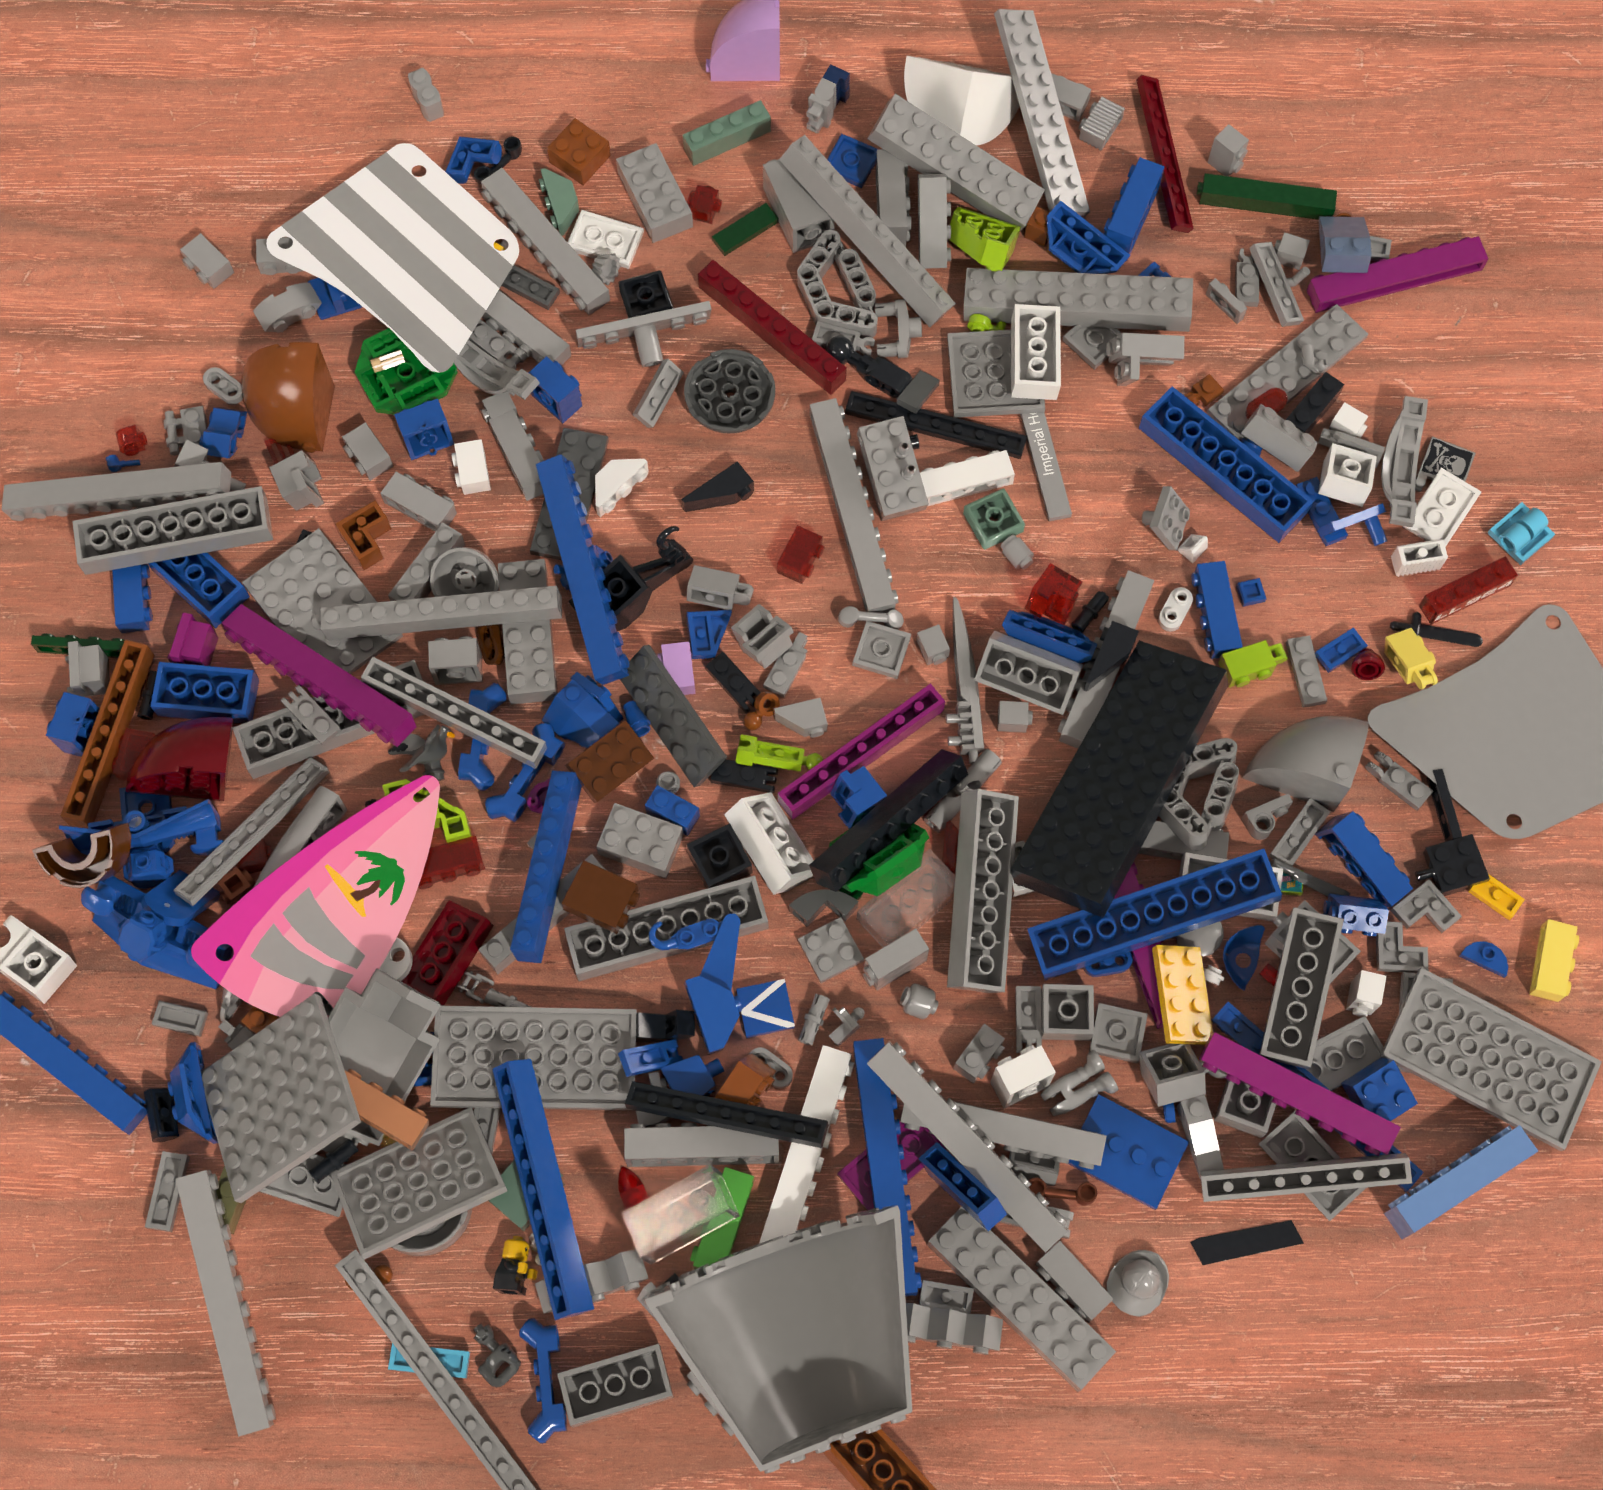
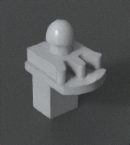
M844 1007L839 1011L836 1008L832 1009L843 1022L829 1035L837 1046H840L861 1027L857 1021L864 1017L865 1011L863 1008H855L851 1014Z

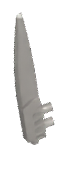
M953 597V648L957 689L955 711L957 714H946L945 719L946 723L958 724L957 732L959 736H948V746H960V755H969V764H973L978 759V754L985 750L978 682L974 681L976 669L965 620L958 599Z

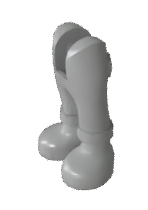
M1095 1050L1087 1054V1063L1084 1067L1080 1066L1075 1071L1060 1077L1041 1093L1044 1101L1055 1097L1060 1092L1066 1100L1057 1103L1056 1106L1050 1109L1053 1116L1062 1115L1076 1109L1091 1097L1097 1096L1098 1092L1105 1091L1112 1094L1119 1090L1111 1074L1105 1072L1093 1082H1089L1078 1090L1072 1091L1074 1087L1087 1081L1089 1077L1105 1070V1065Z

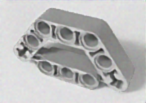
M826 230L821 234L797 270L798 288L815 325L819 321L861 332L860 338L862 339L865 337L873 338L877 333L878 322L877 315L873 312L876 301L875 289L858 253L853 249L844 248L837 231ZM834 261L838 265L839 273L855 307L832 302L822 278ZM809 276V277H811V278H810V279H805V278H803V277ZM821 313H826V314H828V315L822 316V315H820V314H821ZM847 318V319H850V320H849V321H843V320H841V319Z
M1222 738L1196 745L1159 814V817L1191 850L1199 851L1204 849L1207 845L1210 831L1220 830L1225 824L1237 790L1239 768L1235 765L1237 744L1232 739ZM1215 773L1202 815L1200 816L1183 798V794L1190 779Z

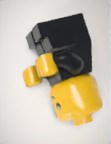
M513 1236V1239H507L504 1242L503 1258L495 1272L493 1289L501 1294L526 1296L527 1288L524 1287V1281L526 1279H537L538 1271L536 1269L530 1268L527 1271L528 1264L526 1261L530 1245L523 1240V1237Z

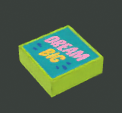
M1283 873L1281 893L1301 896L1303 894V884L1291 879L1288 874Z

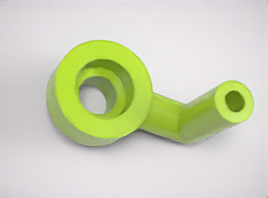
M973 314L969 317L967 327L971 332L1005 330L1006 323L1000 321L995 326L991 324V320L987 316Z

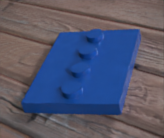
M1098 1094L1081 1130L1107 1136L1101 1166L1094 1165V1169L1080 1167V1161L1069 1159V1165L1156 1210L1189 1141Z

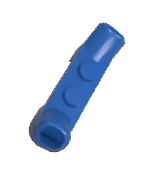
M492 683L484 690L471 689L468 704L490 714L506 702L507 695L498 683ZM473 738L471 753H461L458 769L459 780L471 781L478 790L483 791L491 787L495 781L494 774L483 762L484 755H488V745Z
M542 723L534 726L532 735L544 740L547 749L536 769L522 763V770L518 775L515 774L509 783L510 788L506 793L486 798L485 806L489 818L506 817L516 822L528 806L526 799L523 797L544 763L547 762L554 766L565 748V742L555 738L552 725Z
M531 1318L521 1327L519 1336L537 1351L538 1359H534L533 1363L534 1373L539 1375L540 1386H536L537 1402H542V1410L527 1429L528 1434L540 1444L548 1441L554 1432L567 1431L565 1404H555L550 1357V1353L560 1352V1342L557 1324L543 1326L535 1318Z

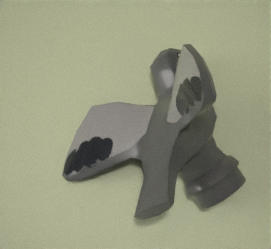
M437 724L426 740L410 733L398 747L393 745L388 750V753L390 755H412V758L399 769L400 772H405L417 764H424L425 771L423 776L430 775L438 781L445 780V771L441 768L440 760L447 753L446 737L454 738L455 734L447 727Z

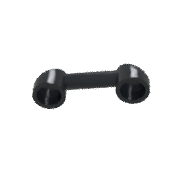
M509 137L504 141L503 146L506 153L501 157L498 164H494L491 168L480 166L474 171L477 183L481 184L482 180L500 168H504L511 160H515L521 155L522 145L519 138Z

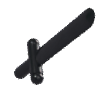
M1419 612L1413 613L1411 624L1397 621L1390 623L1392 630L1401 632L1412 628L1417 636L1419 635L1423 638L1479 647L1483 643L1482 637L1478 634L1421 624L1422 615Z

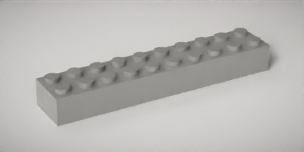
M967 268L964 321H969V317L973 314H981L987 316L991 322L998 323L1002 321L1011 323L1015 304L1060 307V326L1082 325V327L1189 332L1192 319L1193 278L1025 270L991 271L981 268Z

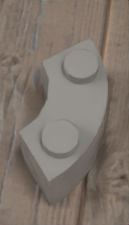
M299 283L285 287L286 292L276 297L271 294L253 310L265 332H283L293 323L315 315L322 302L311 283Z

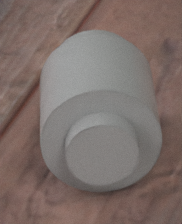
M1011 535L1001 544L1002 553L1016 569L1022 568L1024 570L1033 563L1034 553L1020 537L1017 538L1015 535Z

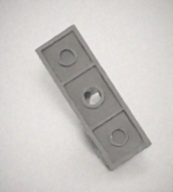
M710 301L576 329L578 348L592 349L597 347L598 343L605 342L609 345L619 342L621 338L635 336L642 367L661 364L663 356L657 331L667 328L679 330L684 328L685 324L693 323L695 326L707 323L711 315Z

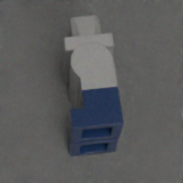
M830 64L817 85L815 94L811 93L808 98V110L806 112V116L809 118L807 122L808 130L819 133L822 126L828 129L836 106L840 101L846 103L850 96V73Z

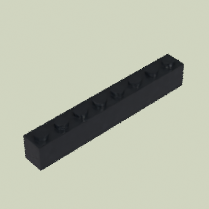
M943 749L935 754L809 865L816 883L835 892L844 886L865 867L863 864L865 861L890 845L968 776L962 756Z

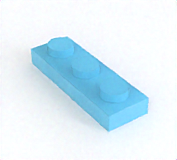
M392 1343L388 1370L415 1373ZM430 1347L452 1377L467 1379L471 1352Z

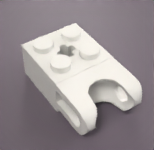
M10 915L3 922V925L8 928L11 938L8 944L0 948V973L45 1004L77 967V964L64 951Z

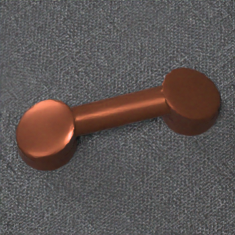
M1040 1178L1029 1180L1031 1183L1029 1188L1035 1195L1040 1192L1047 1198L1076 1200L1078 1204L1083 1206L1092 1204L1098 1194L1097 1188L1089 1182L1082 1183L1077 1190L1047 1187L1046 1183Z

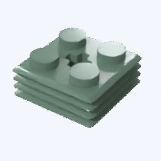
M1004 488L964 506L963 514L983 549L999 544L1011 535L1016 536L1024 532L1025 523ZM990 517L998 518V521H991Z

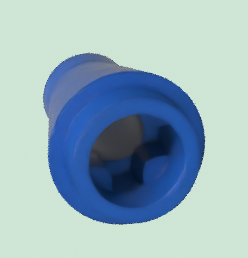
M629 701L624 704L623 709L626 721L637 736L642 737L649 733L651 722L637 706V703Z

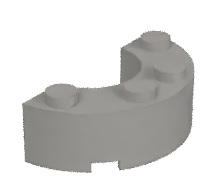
M472 1208L391 1248L411 1256H429L439 1253L453 1245L463 1234L470 1221Z

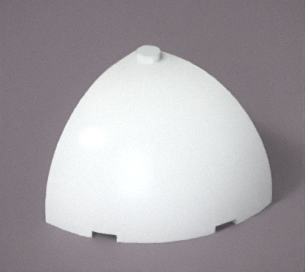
M906 57L904 84L907 101L975 145L990 142L1001 134L1009 125L1020 106L1010 74L921 57Z

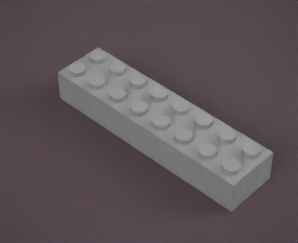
M894 94L887 102L867 138L922 174H945L947 180L951 181V193L989 217L1021 226L1020 231L1027 225L1045 191L1036 183L897 94Z
M262 486L72 521L77 564L85 575L273 540L268 500Z
M415 659L395 667L423 681ZM382 694L383 696L387 697L400 707L410 712L412 714L413 719L424 715L423 713ZM313 697L312 699L341 729V732L324 746L316 740L287 708L232 728L246 768L253 779L372 735L375 732L372 730L370 732L366 731L355 719L349 720L340 709L331 708L321 697Z
M982 789L962 792L948 988L984 993L1005 992L1013 886L1011 867L1014 864L1019 796Z
M751 876L631 909L627 913L629 919L624 929L620 928L617 934L589 921L564 928L578 981H583L714 943L712 941L689 950L656 949L649 940V931L659 921L662 922V926L656 930V937L660 941L670 939L683 927L706 919H715L721 922L728 914H736L740 918L741 923L738 937L767 930L769 925L756 877Z
M962 1206L928 1241L927 1246L970 1288H974V1292L1077 1392L1081 1391L1116 1353L1088 1323L991 1230L987 1231Z

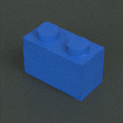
M658 785L645 804L646 814L683 827V834L686 836L690 834L700 817L699 807Z

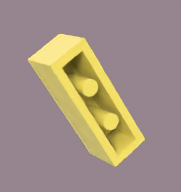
M1550 919L1541 925L1529 995L1556 1002L1569 995L1571 990V982L1568 981L1569 974L1573 972L1575 967V958H1572L1573 951L1579 943V935H1576L1577 926Z

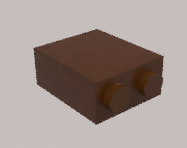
M583 860L561 904L564 911L617 934L620 928L624 929L629 919L627 913L631 906L635 907L640 893H638L639 890L636 883Z

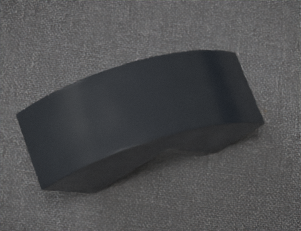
M674 1010L666 1015L641 1012L636 1014V1042H664L695 1036L694 1011Z

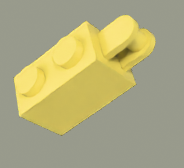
M1412 628L1385 637L1384 653L1406 684L1415 682L1419 689H1424L1428 684L1435 685L1438 683L1437 676L1433 671L1436 663L1434 654L1427 650L1422 638L1419 635L1417 636Z

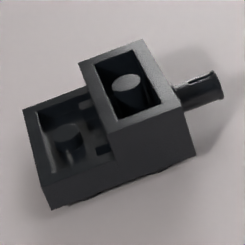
M1473 834L1426 847L1423 854L1428 868L1415 872L1418 882L1432 877L1435 886L1444 896L1464 891L1467 887L1488 882L1490 879Z

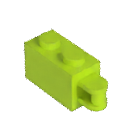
M1264 640L1222 654L1218 664L1220 668L1227 670L1228 687L1235 685L1243 687L1249 684L1251 680L1269 678L1272 676L1276 666L1285 662L1288 658L1281 643L1268 646L1267 641Z

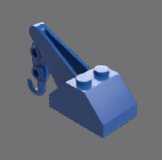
M736 914L726 915L721 922L715 919H706L683 927L665 941H660L656 937V930L662 926V922L655 923L649 931L651 944L659 950H689L714 941L700 976L685 980V987L709 1055L724 1049L740 1016L739 1012L742 1011L738 995L733 997L731 991L741 923L740 918Z

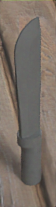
M1273 858L1270 862L1271 867L1282 868L1283 873L1288 874L1291 879L1327 897L1329 894L1350 895V892L1300 871V869Z

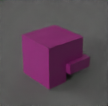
M183 612L167 659L170 663L210 666L218 636L210 624L198 622L192 614Z

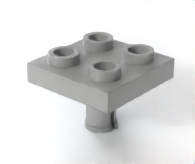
M1163 486L1155 511L1145 510L1142 514V522L1144 525H1150L1149 527L1168 550L1177 551L1179 543L1183 538L1186 522L1190 517V510L1171 486Z

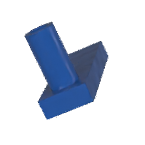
M1382 503L1318 528L1320 536L1323 537L1364 521L1374 546L1387 542L1378 515L1386 512Z

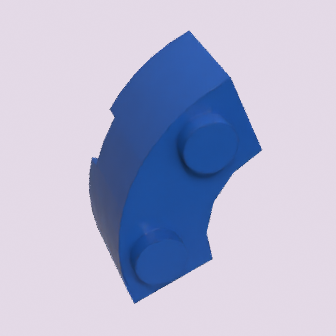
M223 407L213 408L209 417L210 424L203 432V435H201L199 441L200 446L208 449L207 455L230 458L235 454L238 449L236 445L237 438H242L247 411Z

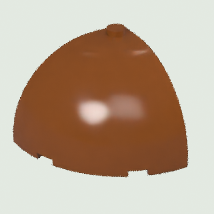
M290 342L289 347H281L278 344H274L252 353L247 358L242 374L243 400L251 421L262 434L280 445L309 453H314L315 451L323 452L335 385L319 344L312 342Z

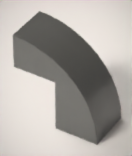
M829 889L815 890L794 900L789 905V912L808 927L826 907L839 917H842L843 921H846L858 908L859 901L840 891L835 892Z

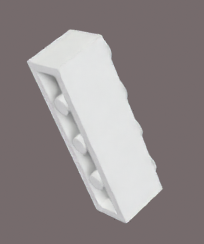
M996 450L982 457H969L959 463L949 462L943 467L935 469L926 468L920 472L928 499V506L1011 485L1013 484L1015 473L1007 450L1001 452Z

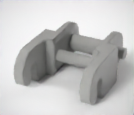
M465 971L466 978L462 985H457V988L460 989L459 992L462 993L464 991L468 998L483 1004L484 1000L474 995V990L478 983L482 981L488 982L491 986L494 985V982L479 973L475 976L472 971ZM472 978L476 981L471 990H469L466 986Z

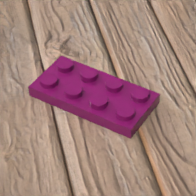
M900 1122L901 1134L897 1135L898 1144L903 1145L904 1159L900 1160L901 1170L906 1169L907 1181H909L924 1168L918 1158L936 1142L945 1150L947 1148L934 1134L929 1133L930 1130L928 1128L920 1126L919 1131L904 1128L905 1123ZM865 1149L839 1171L837 1176L866 1210L874 1209L867 1151Z

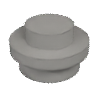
M663 772L658 776L656 786L658 785L675 794L680 788V779L673 772Z

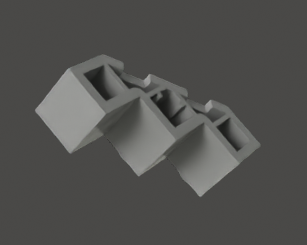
M640 1249L620 1252L604 1261L583 1265L593 1303L604 1300L605 1295L625 1289V1292L640 1288L639 1283L649 1279ZM545 1279L535 1283L544 1314L553 1311Z
M906 1303L908 1343H915L916 1340L937 1343L936 1347L952 1349V1345L972 1348L973 1353L988 1355L989 1350H1000L1003 1319L985 1314H966L952 1309L929 1308L914 1303Z

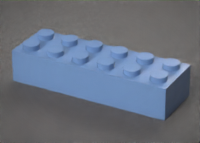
M1509 1125L1449 1164L1452 1169L1446 1166L1429 1177L1431 1183L1427 1179L1409 1190L1410 1197L1405 1193L1389 1203L1390 1210L1385 1212L1384 1215L1400 1238L1404 1239L1537 1153L1538 1150L1520 1125L1513 1130Z

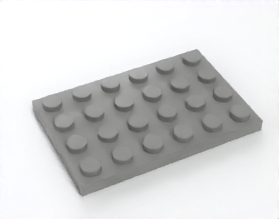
M319 528L242 582L276 627L349 674H352L370 661L372 656H377L403 637V634L400 633L328 640L321 631V608L376 603L377 601Z
M471 1107L427 1127L413 1151L395 1142L331 1173L359 1252L364 1260L507 1192V1188Z

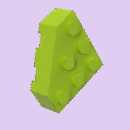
M957 207L950 224L951 239L949 240L979 264L986 266L988 270L1002 271L1014 252L1021 226Z

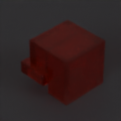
M1050 563L1033 586L1025 610L1039 618L1044 614L1057 623L1065 625L1077 601L1078 592L1083 581Z

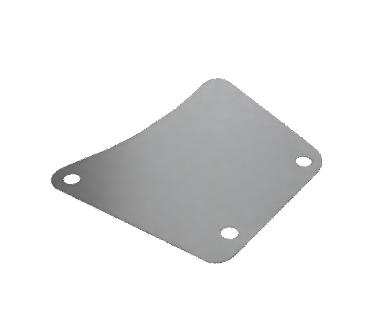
M1548 604L1539 607L1503 643L1478 662L1427 689L1381 704L1372 709L1368 715V723L1372 730L1434 783H1436L1433 770L1443 769L1450 796L1485 826L1502 837L1522 839L1533 836L1603 803V668L1569 614L1559 606ZM1554 615L1560 619L1561 625L1558 629H1550L1546 625V618L1548 616ZM1510 814L1518 815L1522 820L1521 827L1519 829L1510 828L1506 822L1507 816Z

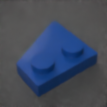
M732 610L687 612L686 621L691 659L715 658Z
M578 672L570 678L571 680L574 679L591 694L618 723L623 719V716L610 699L612 694L603 685L597 686V683L590 676L584 677Z

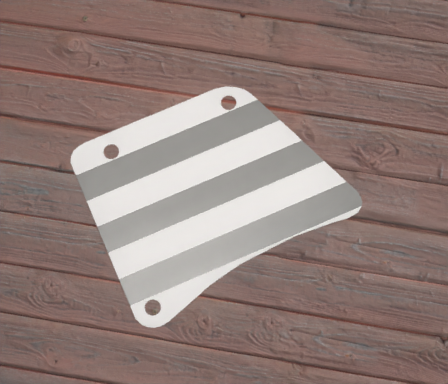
M408 143L397 144L271 232L266 242L268 251L276 258L321 278L349 295L390 328L425 367L439 373L448 370L453 365L519 255V245L511 230L425 153ZM421 165L426 168V174L422 177H416L411 172L412 168ZM282 237H289L293 240V245L288 249H283L279 247L278 240ZM498 239H505L509 246L506 250L499 251L494 248V242Z

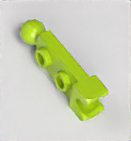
M740 735L735 762L747 766H752L755 763L801 772L802 765L810 770L823 761V757L817 753L804 756L805 749L757 741V737Z

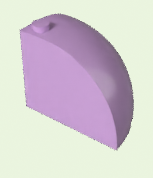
M741 0L728 11L715 32L711 47V57L706 59V72H710L711 81H780L779 0Z

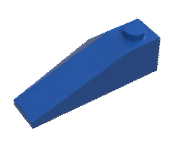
M574 679L555 696L542 718L543 723L553 726L554 733L559 737L574 741L584 748L591 746L619 724Z

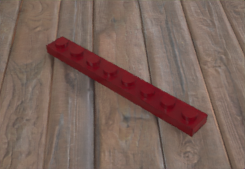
M1141 75L1136 79L1155 163L1165 166L1160 184L1171 230L1189 233L1194 227L1159 80Z

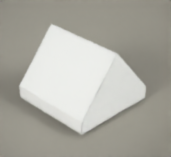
M1191 534L1177 550L1190 562L1194 563L1208 548L1207 536Z

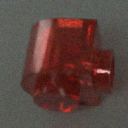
M136 425L119 429L116 432L121 453L133 456L140 451L146 450L145 445H148L144 432H140Z

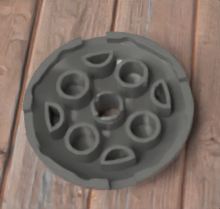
M735 349L719 350L710 353V356L702 361L696 362L689 371L684 386L685 402L691 415L704 427L720 433H740L755 427L769 414L775 400V381L772 373L765 367L763 361L756 356ZM729 392L734 393V395L730 396V398H728L725 394Z

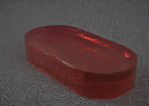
M1280 388L1269 389L1248 404L1245 411L1247 419L1251 417L1260 404L1272 408L1277 414L1286 406L1287 394Z

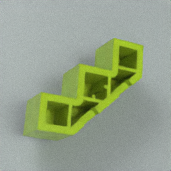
M404 779L382 785L385 796L411 781ZM421 789L414 794L413 800L417 803L421 802L430 793L427 790ZM439 797L434 829L443 827L445 838L450 848L472 843L473 838L465 811L450 805Z

